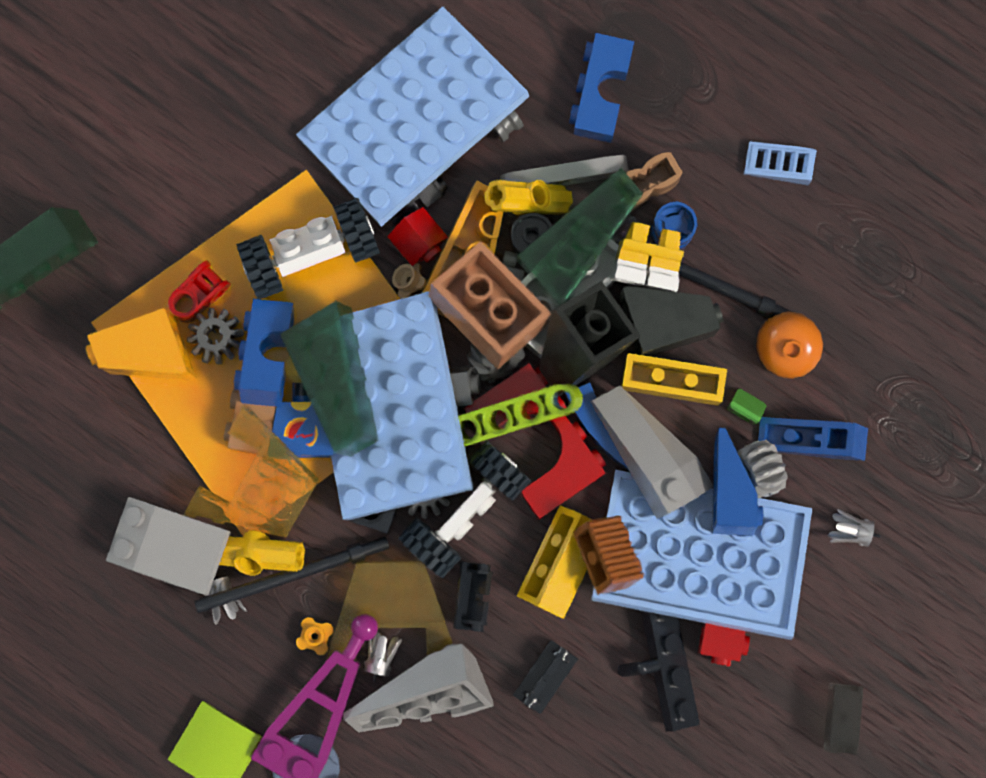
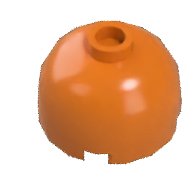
M787 311L775 315L764 322L757 335L756 349L760 361L768 371L778 377L793 379L805 376L816 367L822 356L823 340L820 330L810 318L801 313Z

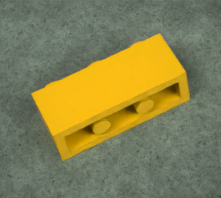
M627 353L621 387L630 392L718 406L723 400L727 369Z
M561 505L559 506L517 597L564 619L587 571L573 532L587 521H592L590 518Z

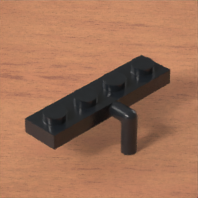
M641 610L651 659L621 664L618 667L619 675L621 677H630L654 672L666 732L700 725L679 619Z

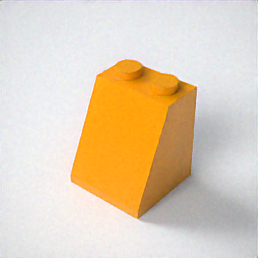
M166 308L87 335L90 345L86 346V351L92 365L96 364L99 369L109 374L178 380L196 379L176 319Z

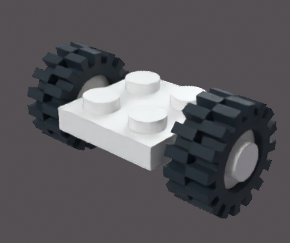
M359 198L334 206L343 231L342 233L341 230H337L332 216L327 218L318 217L309 221L304 227L296 230H283L275 238L270 239L274 252L272 258L262 235L236 244L244 271L257 299L261 300L283 291L276 268H279L282 277L341 255L345 253L342 245L345 242L344 239L347 241L355 263L380 254L373 236V229L368 216L364 213Z
M487 440L469 459L470 463L484 476V482L440 530L434 531L416 517L398 537L418 560L441 578H444L461 559L447 542L453 538L457 541L461 540L473 526L469 520L476 513L480 516L483 515L494 504L496 500L492 495L497 490L492 486L495 485L508 498L514 501L531 482L509 457L501 453Z

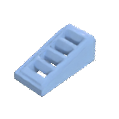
M749 141L744 175L809 185L813 176L816 149ZM758 151L764 152L762 168H755ZM771 153L777 154L775 170L769 169ZM785 156H790L788 171H782ZM798 158L804 159L802 173L796 172Z

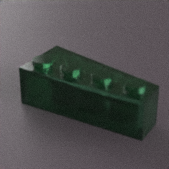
M620 168L515 257L517 262L556 308L567 302L572 292L605 249L607 243L622 225L643 193L626 172Z
M51 207L0 245V310L3 303L22 295L28 287L98 243L78 210Z
M335 301L282 332L280 336L334 453L351 457L379 440L371 401L367 397L364 382L366 381L365 371L360 363L358 353L360 346L358 336L354 333L352 307Z

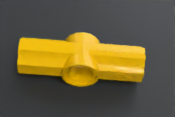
M495 180L489 183V187L484 193L485 204L489 205L493 211L512 212L517 216L527 213L563 215L568 213V209L573 203L572 192L568 191L564 185L546 184L542 180H535L529 183Z
M247 531L243 537L229 536L219 565L234 566L239 572L250 576L260 574L262 569L297 572L303 568L305 548L303 542L270 540L267 535L259 531Z

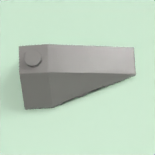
M620 385L591 401L592 406L656 519L672 513L713 487L698 458Z
M453 644L425 657L343 713V718L357 732L399 726L402 719H420L421 722L432 721L431 715L451 712L453 718L474 713L494 705L475 656L463 644Z

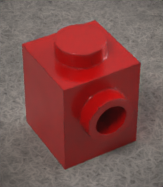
M424 207L404 217L387 236L411 266L423 260L429 263L442 252L440 245L448 238Z
M702 623L697 653L712 656L711 663L731 667L732 660L740 661L741 655H747L750 636L745 635L746 631Z

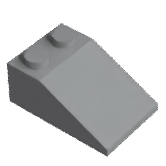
M128 497L106 561L208 596L230 531Z

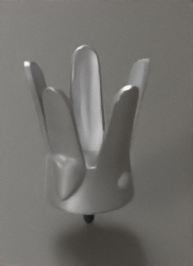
M837 509L840 514H833V519L840 523L836 525L839 531H831L828 534L829 538H833L830 543L855 542L859 546L868 547L872 537H881L879 534L874 533V521H869L868 519L860 520L840 509Z
M215 575L209 595L232 588L229 577L217 579ZM237 600L236 602L241 607V609L244 612H247L246 608L243 606L241 601ZM235 601L223 605L230 619H235L236 612L239 611ZM220 606L212 609L215 625L218 624L221 616Z
M378 632L373 641L372 639L368 641V659L364 662L365 667L363 670L374 673L373 683L376 682L377 675L389 676V672L392 669L390 666L391 661L402 639L398 637L392 638L387 650V639Z

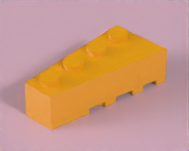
M479 181L473 184L422 293L430 291L431 283L480 241L495 254L503 211H493L489 205L485 204L484 193L489 186ZM437 308L438 314H439V315H442V316H444V317H446V316Z

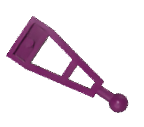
M361 614L353 620L351 624L353 635L343 653L336 650L271 724L252 755V760L283 778H318L328 762L360 665L354 659L364 641L373 639L378 631V623L373 616ZM339 664L346 668L347 672L336 700L318 690L317 686L335 665ZM307 698L333 712L318 755L278 733Z

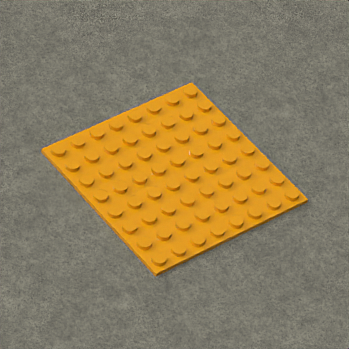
M305 170L91 323L98 332L162 308H166L172 314L168 306L169 296L188 278L190 273L199 264L208 260L211 263L210 268L223 281L228 280L231 286L202 315L209 319L208 310L209 308H214L218 318L220 312L225 309L229 312L228 320L237 317L240 321L234 329H242L244 331L245 312L251 311L253 299H257L244 271L236 244L262 235L272 258L274 252L270 239L275 238L283 230H296L304 227L309 221L318 217L327 218L332 216L337 230H341L342 233L343 231L334 207L308 171ZM344 239L345 242L342 245L345 253L284 277H282L279 268H276L283 291L261 300L293 303L295 316L290 348L273 347L267 350L263 356L271 361L284 362L285 366L289 356L297 351H307L312 354L307 325L396 301L400 298L371 258L357 263L354 262L347 241ZM204 278V280L209 285L213 286L206 278ZM189 298L181 299L177 303V311L180 313L190 311L193 307V300ZM176 319L196 379L178 380L139 376L129 377L243 536L245 532L257 529L334 473L332 458H271L270 456L229 449V442L224 441V432L227 422H232L235 409L230 408V399L234 389L236 370H242L243 361L239 360V349L231 347L230 351L235 356L233 360H230L224 353L222 354V365H217L213 354L211 361L206 364L202 361L203 353L195 356L191 352L197 344H189L187 342V337L197 335L196 332L188 328L189 324L192 323L199 326L201 322L196 319L192 322L184 323ZM215 329L216 333L211 331L208 335L212 340V344H216L215 340L220 342L223 339L219 329ZM244 331V336L234 338V340L241 342V340L246 341L248 331ZM287 374L282 402H292V383L294 382L289 379ZM316 377L310 382L312 383V402H321Z

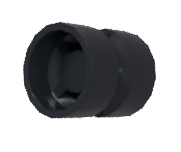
M527 213L521 215L514 222L511 228V247L514 253H518L519 259L535 263L541 261L551 250L554 230L551 222L545 216L538 213Z

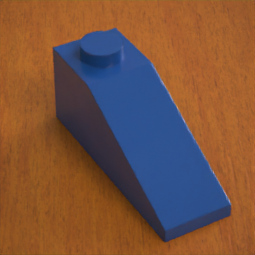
M761 417L758 441L767 440L770 444H774L778 453L865 461L868 428L849 422Z
M718 428L714 436L712 534L753 536L757 526H762L763 506H758V494L726 428Z

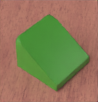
M742 389L736 391L727 406L728 411L751 425H755L760 421L766 408L764 402Z

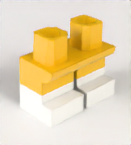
M632 222L625 238L619 242L610 280L635 286L643 285L642 287L677 292L680 262L684 251L679 250L680 232L662 229L658 245L646 243L650 226Z

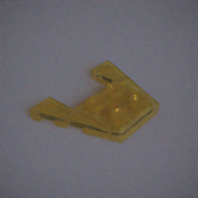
M244 404L228 434L257 449L258 454L231 502L199 486L184 515L191 518H196L197 516L210 518L212 522L220 524L228 522L243 525L244 529L287 537L319 479Z
M421 561L357 562L326 661L336 650L343 653L353 635L351 624L361 614L373 616L378 623V628H426L427 656L443 650L448 645H453L426 565Z

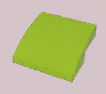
M202 701L168 760L195 778H241L263 737L243 723L230 718L211 704Z

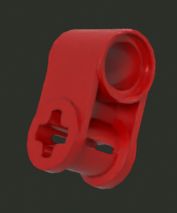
M208 260L199 264L190 273L188 278L169 296V309L180 322L188 323L196 320L198 313L202 314L211 304L221 298L231 286L228 280L223 281L210 268L211 263ZM204 278H206L213 286L209 285L204 280ZM183 298L193 300L192 309L186 313H180L176 309L177 303Z

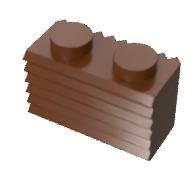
M619 515L587 521L573 532L597 595L627 589L644 577V573L641 572V562L636 557L637 554L634 553V548L631 547L632 542L629 541L628 529L621 522L622 517Z

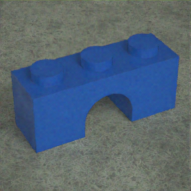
M596 33L594 43L587 42L583 61L589 62L587 74L580 73L576 89L577 93L582 94L580 105L573 104L569 124L575 125L573 135L608 143L612 142L620 104L604 100L598 92V86L602 81L609 78L626 80L634 41Z
M253 299L251 311L245 312L244 331H248L247 340H241L239 347V360L243 361L242 370H236L234 378V390L239 391L241 403L274 407L282 406L286 380L284 362L271 361L263 355L273 347H291L295 320L293 303Z

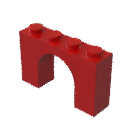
M527 364L476 399L472 405L463 408V411L467 414L545 389V386L549 383L540 372L539 367L533 369L530 364ZM558 396L557 399L559 405L563 408H567L561 397ZM530 400L527 403L526 412L538 415L539 406L535 401ZM501 410L495 416V422L500 427L508 421L506 414ZM566 415L549 420L556 428L561 440V454L558 462L549 472L531 483L520 493L538 520L605 475V471L602 469L606 466L604 459L596 449L589 450L583 441L587 438L584 430L577 421L571 424Z

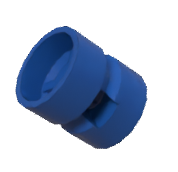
M669 202L663 205L657 211L651 226V235L655 244L658 245L661 230L667 229L680 232L679 250L685 248L695 234L697 217L693 209L687 204Z

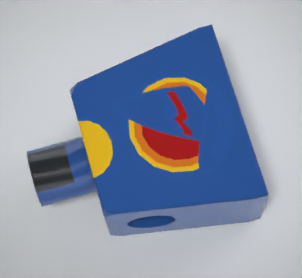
M292 383V402H282L281 407H276L269 448V456L271 458H331V456H334L325 402H312V383Z

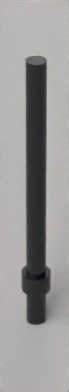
M618 234L614 242L619 245V242L625 237ZM680 262L679 276L756 309V314L765 318L774 317L787 311L793 312L777 305L776 300L765 295L761 298Z
M382 537L364 544L356 542L346 546V550L305 563L301 571H281L195 600L196 611L201 613L349 562L352 565L363 562L367 556L388 550V541L386 537Z

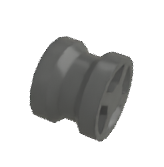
M512 111L491 132L498 140L504 143L513 130L519 131L524 125L517 113Z

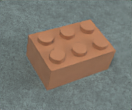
M481 241L431 283L428 295L435 306L497 369L547 326L551 312Z

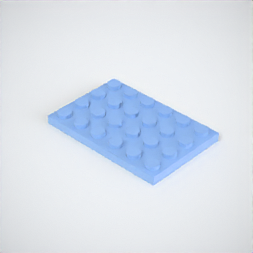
M442 7L296 135L354 198H359L362 207L382 227L529 97V93Z
M429 291L307 325L321 402L326 404L334 456H331L342 518L344 520H351L473 489L438 311L435 304L428 297Z
M615 470L606 518L617 515L622 517L621 522L628 529L629 541L632 542L631 547L634 548V553L637 554L636 557L641 562V572L644 573V577L629 588L597 595L595 588H593L591 601L791 640L794 636L812 508L758 498V506H763L762 526H757L753 536L712 534V488L672 513L656 519L631 473Z

